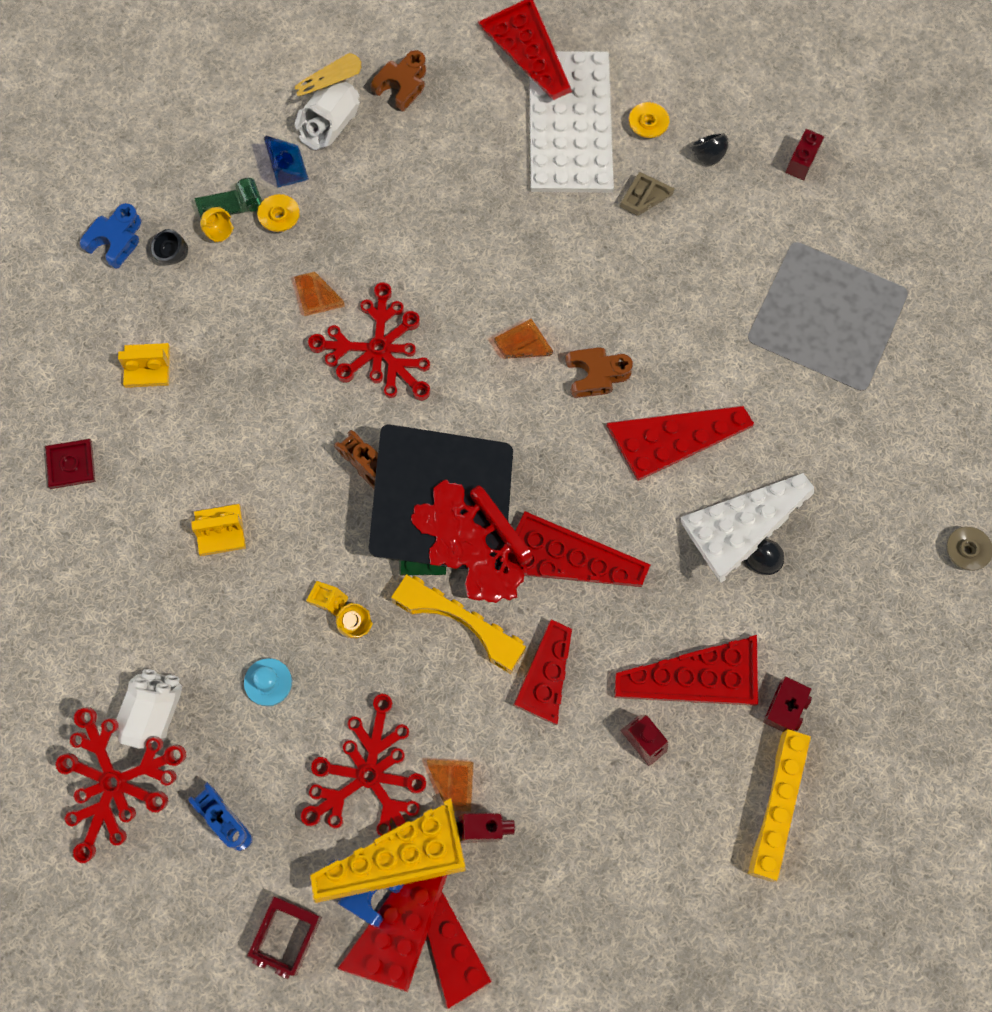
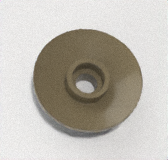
M966 526L956 529L949 536L947 552L950 559L958 567L969 571H976L984 568L991 561L992 543L983 531ZM964 547L970 549V554L964 551Z

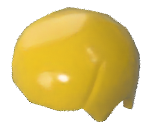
M221 207L210 208L202 214L200 221L201 230L214 242H223L229 238L234 227L230 221V214Z
M349 603L340 608L336 615L337 629L346 638L358 639L365 636L373 625L369 610L360 604Z

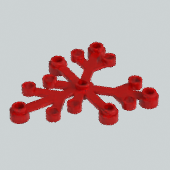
M378 283L374 288L375 297L378 300V309L368 299L363 300L360 305L362 312L369 314L376 321L375 338L369 343L350 342L340 332L341 330L337 325H332L328 328V336L336 341H326L321 334H313L309 337L308 344L312 352L321 353L324 350H335L333 353H328L325 356L326 365L329 367H335L338 364V360L349 351L365 352L353 363H342L337 367V378L341 382L347 383L352 381L354 373L373 359L370 380L373 383H380L383 380V373L381 371L383 358L388 363L387 385L384 387L386 397L394 398L397 395V387L395 386L396 373L412 388L413 396L417 400L423 401L430 396L429 384L424 381H417L405 369L418 368L420 371L425 372L430 368L429 359L425 357L420 359L395 358L391 354L403 353L407 357L415 355L416 347L413 343H391L408 330H415L419 327L420 317L415 311L406 312L402 317L403 323L384 337L385 323L393 316L400 315L404 311L403 303L400 301L393 302L391 307L386 310L387 301L392 296L391 286L388 283ZM381 292L387 293V295L381 296L379 294ZM366 304L371 305L369 309L363 308ZM395 306L401 307V309L398 311L394 310L393 308ZM409 320L415 321L414 324H408L407 322ZM337 330L338 333L336 335H332L331 331ZM316 343L322 344L320 347H314ZM376 346H382L383 349H382V350H375V347H376ZM408 347L413 348L412 352H406L405 350ZM334 357L336 359L334 362H328L329 358ZM426 362L428 365L426 367H421L420 363ZM344 372H348L350 374L347 377L342 376ZM376 373L380 374L378 379H374L372 376ZM389 388H392L395 391L394 393L389 394L387 393V390ZM424 390L426 393L424 395H419L418 391Z
M379 694L373 700V706L377 713L372 738L369 737L363 728L359 717H351L348 721L349 729L356 733L368 751L367 763L359 753L357 744L352 740L344 743L343 751L352 758L358 769L333 765L325 757H318L313 760L311 770L319 778H324L331 774L354 778L355 780L340 791L323 788L318 784L311 786L309 795L312 799L319 800L324 798L327 800L317 807L307 806L302 810L301 821L306 826L314 827L318 825L321 821V816L333 808L332 814L328 818V824L334 829L340 828L343 824L342 811L345 799L361 787L372 788L383 805L380 823L376 827V832L379 836L384 835L379 832L381 825H387L388 832L391 831V818L397 827L406 823L400 812H405L409 816H416L419 813L420 807L417 802L391 800L380 784L407 787L413 794L422 793L427 785L425 777L419 773H414L409 777L383 773L395 763L400 764L404 761L405 754L402 749L396 748L392 750L388 757L377 764L380 753L397 741L405 740L409 736L408 727L406 725H398L393 733L381 740L386 714L393 707L392 699L387 694ZM381 701H386L388 703V706L385 709L379 708V703ZM358 720L360 722L359 727L352 728L351 722ZM400 728H405L407 730L405 736L401 737L398 735V730ZM348 744H353L355 746L353 752L346 751V746ZM395 752L402 753V758L400 760L393 759V754ZM322 763L325 764L326 770L324 772H318V765ZM367 772L374 774L373 779L370 781L365 779ZM414 780L421 781L422 785L420 788H413L412 783ZM315 788L321 789V794L318 797L312 794ZM415 804L417 806V811L415 813H409V805ZM310 812L316 814L314 821H308L307 815ZM334 816L340 818V823L336 826L331 824V819Z
M84 707L75 712V724L80 728L86 729L89 739L84 732H77L71 735L70 744L75 748L81 747L95 753L102 771L79 762L77 756L73 753L59 756L56 760V769L61 774L76 772L100 782L88 788L81 787L77 789L74 793V799L77 803H85L92 796L103 792L100 802L79 811L72 810L65 815V823L71 827L81 823L83 819L94 815L85 840L76 845L73 850V857L77 862L86 863L95 857L96 847L94 844L103 821H105L109 831L111 844L119 846L126 841L127 834L123 829L119 828L110 806L112 798H114L119 810V819L125 823L135 818L136 810L128 805L124 793L145 801L147 809L153 813H158L167 807L168 797L164 792L155 791L152 793L127 781L145 774L159 780L162 785H171L177 778L175 771L171 769L164 771L159 769V767L166 764L177 766L183 763L187 755L183 746L172 745L165 750L164 755L155 758L156 753L163 748V741L159 737H153L146 742V751L141 764L122 773L113 768L106 751L112 733L118 730V721L114 718L104 720L101 724V733L99 734L95 724L97 714L93 708ZM86 712L90 714V721L85 719ZM108 722L113 724L112 730L107 728ZM77 735L82 739L81 744L76 742ZM152 741H156V742H157V744H158V748H157V749L152 748V746H151ZM175 750L180 752L179 759L174 757ZM68 758L72 761V767L67 765ZM166 773L171 776L170 782L165 780ZM112 777L117 780L116 786L111 783ZM80 791L86 794L85 799L80 797ZM157 796L162 799L161 805L156 803L155 799ZM125 810L130 812V818L125 817ZM71 814L76 816V822L71 820ZM116 833L121 835V841L116 840ZM84 847L89 849V855L84 853Z

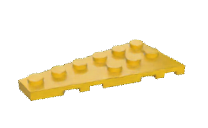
M451 798L443 802L444 804L440 807L424 812V815L412 822L408 821L375 839L374 843L353 851L354 854L341 861L337 860L311 874L314 903L466 871Z

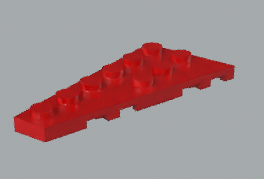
M523 0L478 21L479 26L553 100L572 92L534 0Z
M739 406L607 423L606 426L637 481L752 428L754 422L745 407Z
M524 511L515 532L531 552L533 560L522 565L512 553H508L509 566L521 569L524 576L642 587L651 566L649 563ZM507 566L504 568V573L509 571Z
M757 635L687 653L676 658L665 659L654 664L618 672L615 674V698L757 706Z
M447 875L407 883L403 885L400 892H392L378 911L379 915L383 918L380 926L377 928L370 924L338 967V970L408 993Z

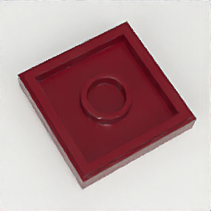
M91 439L45 446L49 489L96 482Z

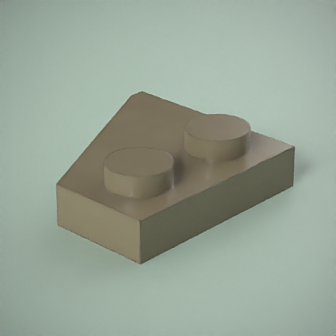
M639 171L622 199L620 207L639 216L671 197L675 188Z

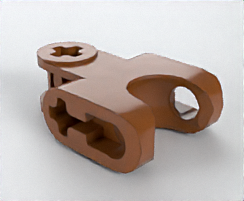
M413 50L399 64L392 60L389 61L372 80L371 91L380 96L387 89H397L399 93L395 99L396 108L405 111L425 87V81L422 80L426 74L425 55L421 51Z
M597 347L571 351L565 356L568 368L578 367L588 373L586 378L575 381L572 384L571 394L574 398L608 394L613 391L612 383L625 382L631 376L633 361L626 354L607 356L604 348Z
M350 430L348 437L341 443L336 442L334 447L374 489L378 452L369 444L364 443L357 433Z

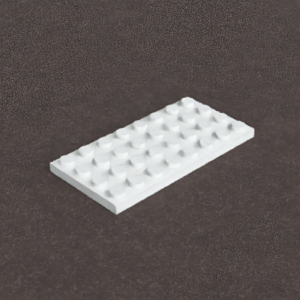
M556 51L572 92L553 100L530 77L531 192L613 193L609 52Z

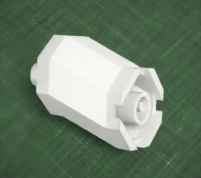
M342 80L315 92L305 107L298 111L295 121L296 130L299 129L301 133L299 136L301 142L316 150L329 146L335 141L348 122L355 118L360 104L358 100L359 93L354 89L353 85Z
M145 669L142 671V674L135 675L129 681L126 696L116 719L119 727L113 733L114 737L118 735L120 744L136 748H146V742L153 737H159L163 742L165 741L170 722L181 695L182 685L179 683L180 678L178 676H165L157 674L155 670ZM152 741L153 747H157V742Z

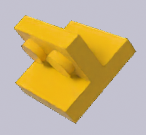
M169 343L125 345L124 351H118V360L124 368L123 385L125 388L169 386Z
M240 504L194 511L195 521H191L192 531L197 536L200 557L246 549Z

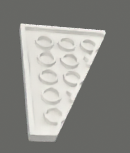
M802 473L681 517V523L719 582H723L733 569H737L742 561L746 560L758 549V544L765 538L768 539L772 532L789 518V514L795 508L799 509L803 502L814 494V486Z

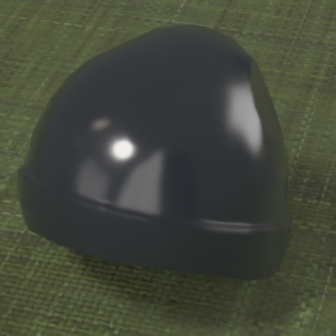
M725 133L705 136L691 145L692 151L695 152L694 154L699 161L707 166H713L725 156L728 150V137Z
M165 229L154 237L151 251L157 261L164 264H175L187 257L188 245L178 232Z
M765 538L758 544V549L744 560V563L757 574L772 575L783 567L784 552L777 542Z

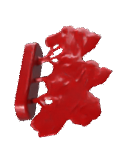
M448 480L442 481L433 488L434 505L428 503L417 504L414 508V514L411 516L412 523L422 534L436 536V542L429 548L430 565L441 566L446 564L454 569H458L461 565H466L469 571L465 586L469 599L485 600L497 603L503 598L509 601L513 598L516 599L517 587L524 582V573L517 567L509 566L508 553H512L520 564L525 565L533 560L531 552L481 486L478 485L470 491V496L476 505L468 506L464 502V488L461 484L449 483ZM462 509H466L468 511L463 515L460 514V511ZM479 510L490 523V526L486 529L473 521ZM494 530L505 544L501 550H493L486 544V536ZM495 552L497 554L495 557H492L490 553ZM499 556H502L500 561L503 564L500 570H496L495 561ZM507 566L509 571L504 573V568Z

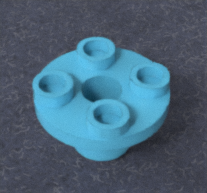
M270 658L262 659L255 662L246 672L244 689L254 703L272 707L281 703L289 695L293 680L289 669L281 661Z

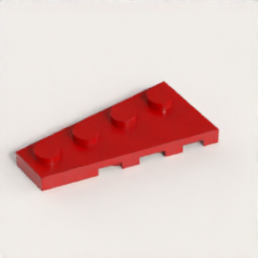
M552 619L549 621L513 706L554 725H558L562 687L566 674V661L572 635L571 628Z
M442 892L428 931V936L447 1009L492 981Z

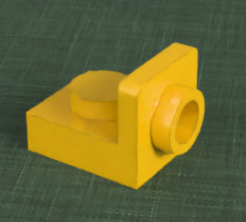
M316 581L306 601L310 605L327 610L336 616L340 608L346 605L348 596L337 587Z

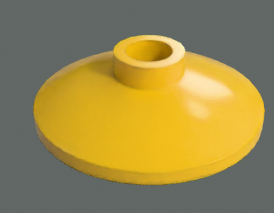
M652 102L638 104L629 115L631 129L639 136L645 138H655L662 135L668 129L670 122L667 111L662 106Z
M276 194L267 197L261 202L257 215L259 222L267 230L283 232L291 229L297 223L300 210L293 198L283 194Z

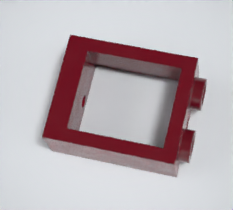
M273 896L247 955L253 958L251 963L263 969H266V966L269 965L276 969V975L289 979L290 975L293 977L297 976L322 917ZM278 910L311 924L293 966L260 953Z

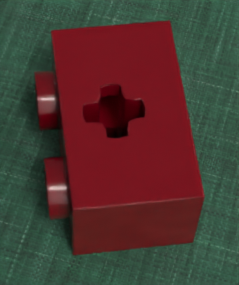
M805 129L785 173L804 181L825 136Z
M786 676L782 678L763 723L782 732L787 729L798 731L803 722V718L800 717L803 709L807 710L812 700V697L809 696L812 688ZM788 702L791 703V711L787 710L788 706L786 704Z

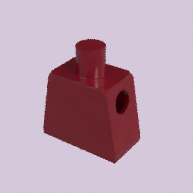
M647 715L637 716L620 730L648 766L652 765L668 751V740Z
M501 813L462 814L456 818L460 843L497 842L503 839V835L515 834L514 820H502ZM486 824L491 827V832L486 829Z

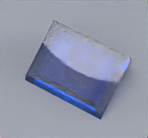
M267 135L264 137L267 154L278 188L309 179L298 145Z

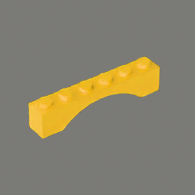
M405 575L391 597L393 604L412 615L421 613L438 614L462 623L481 641L487 651L490 662L511 675L525 652L526 646L523 645V640L515 635L511 637L503 633V628L495 623L491 625L483 621V616L475 611L470 613L463 609L464 605L455 599H452V601L448 600L439 589L434 587L432 589L428 588L419 577Z
M789 729L781 733L775 758L770 797L753 849L747 875L769 882L778 881L811 736Z

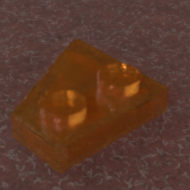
M316 272L294 276L305 316L345 307L344 300Z
M532 318L494 338L495 344L505 359L553 355L552 348Z
M427 760L428 768L442 801L445 802L451 798L454 811L471 812L474 762Z

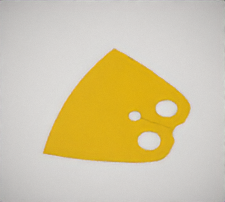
M352 53L342 56L295 85V90L299 89L296 93L297 96L311 93L359 74L361 60ZM312 79L308 84L301 85L303 82ZM315 85L312 89L303 92L307 87Z

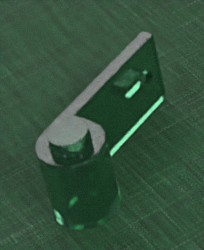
M253 178L239 180L233 191L194 198L200 218H202V214L213 207H221L230 215L247 211L254 212L258 210L262 202Z

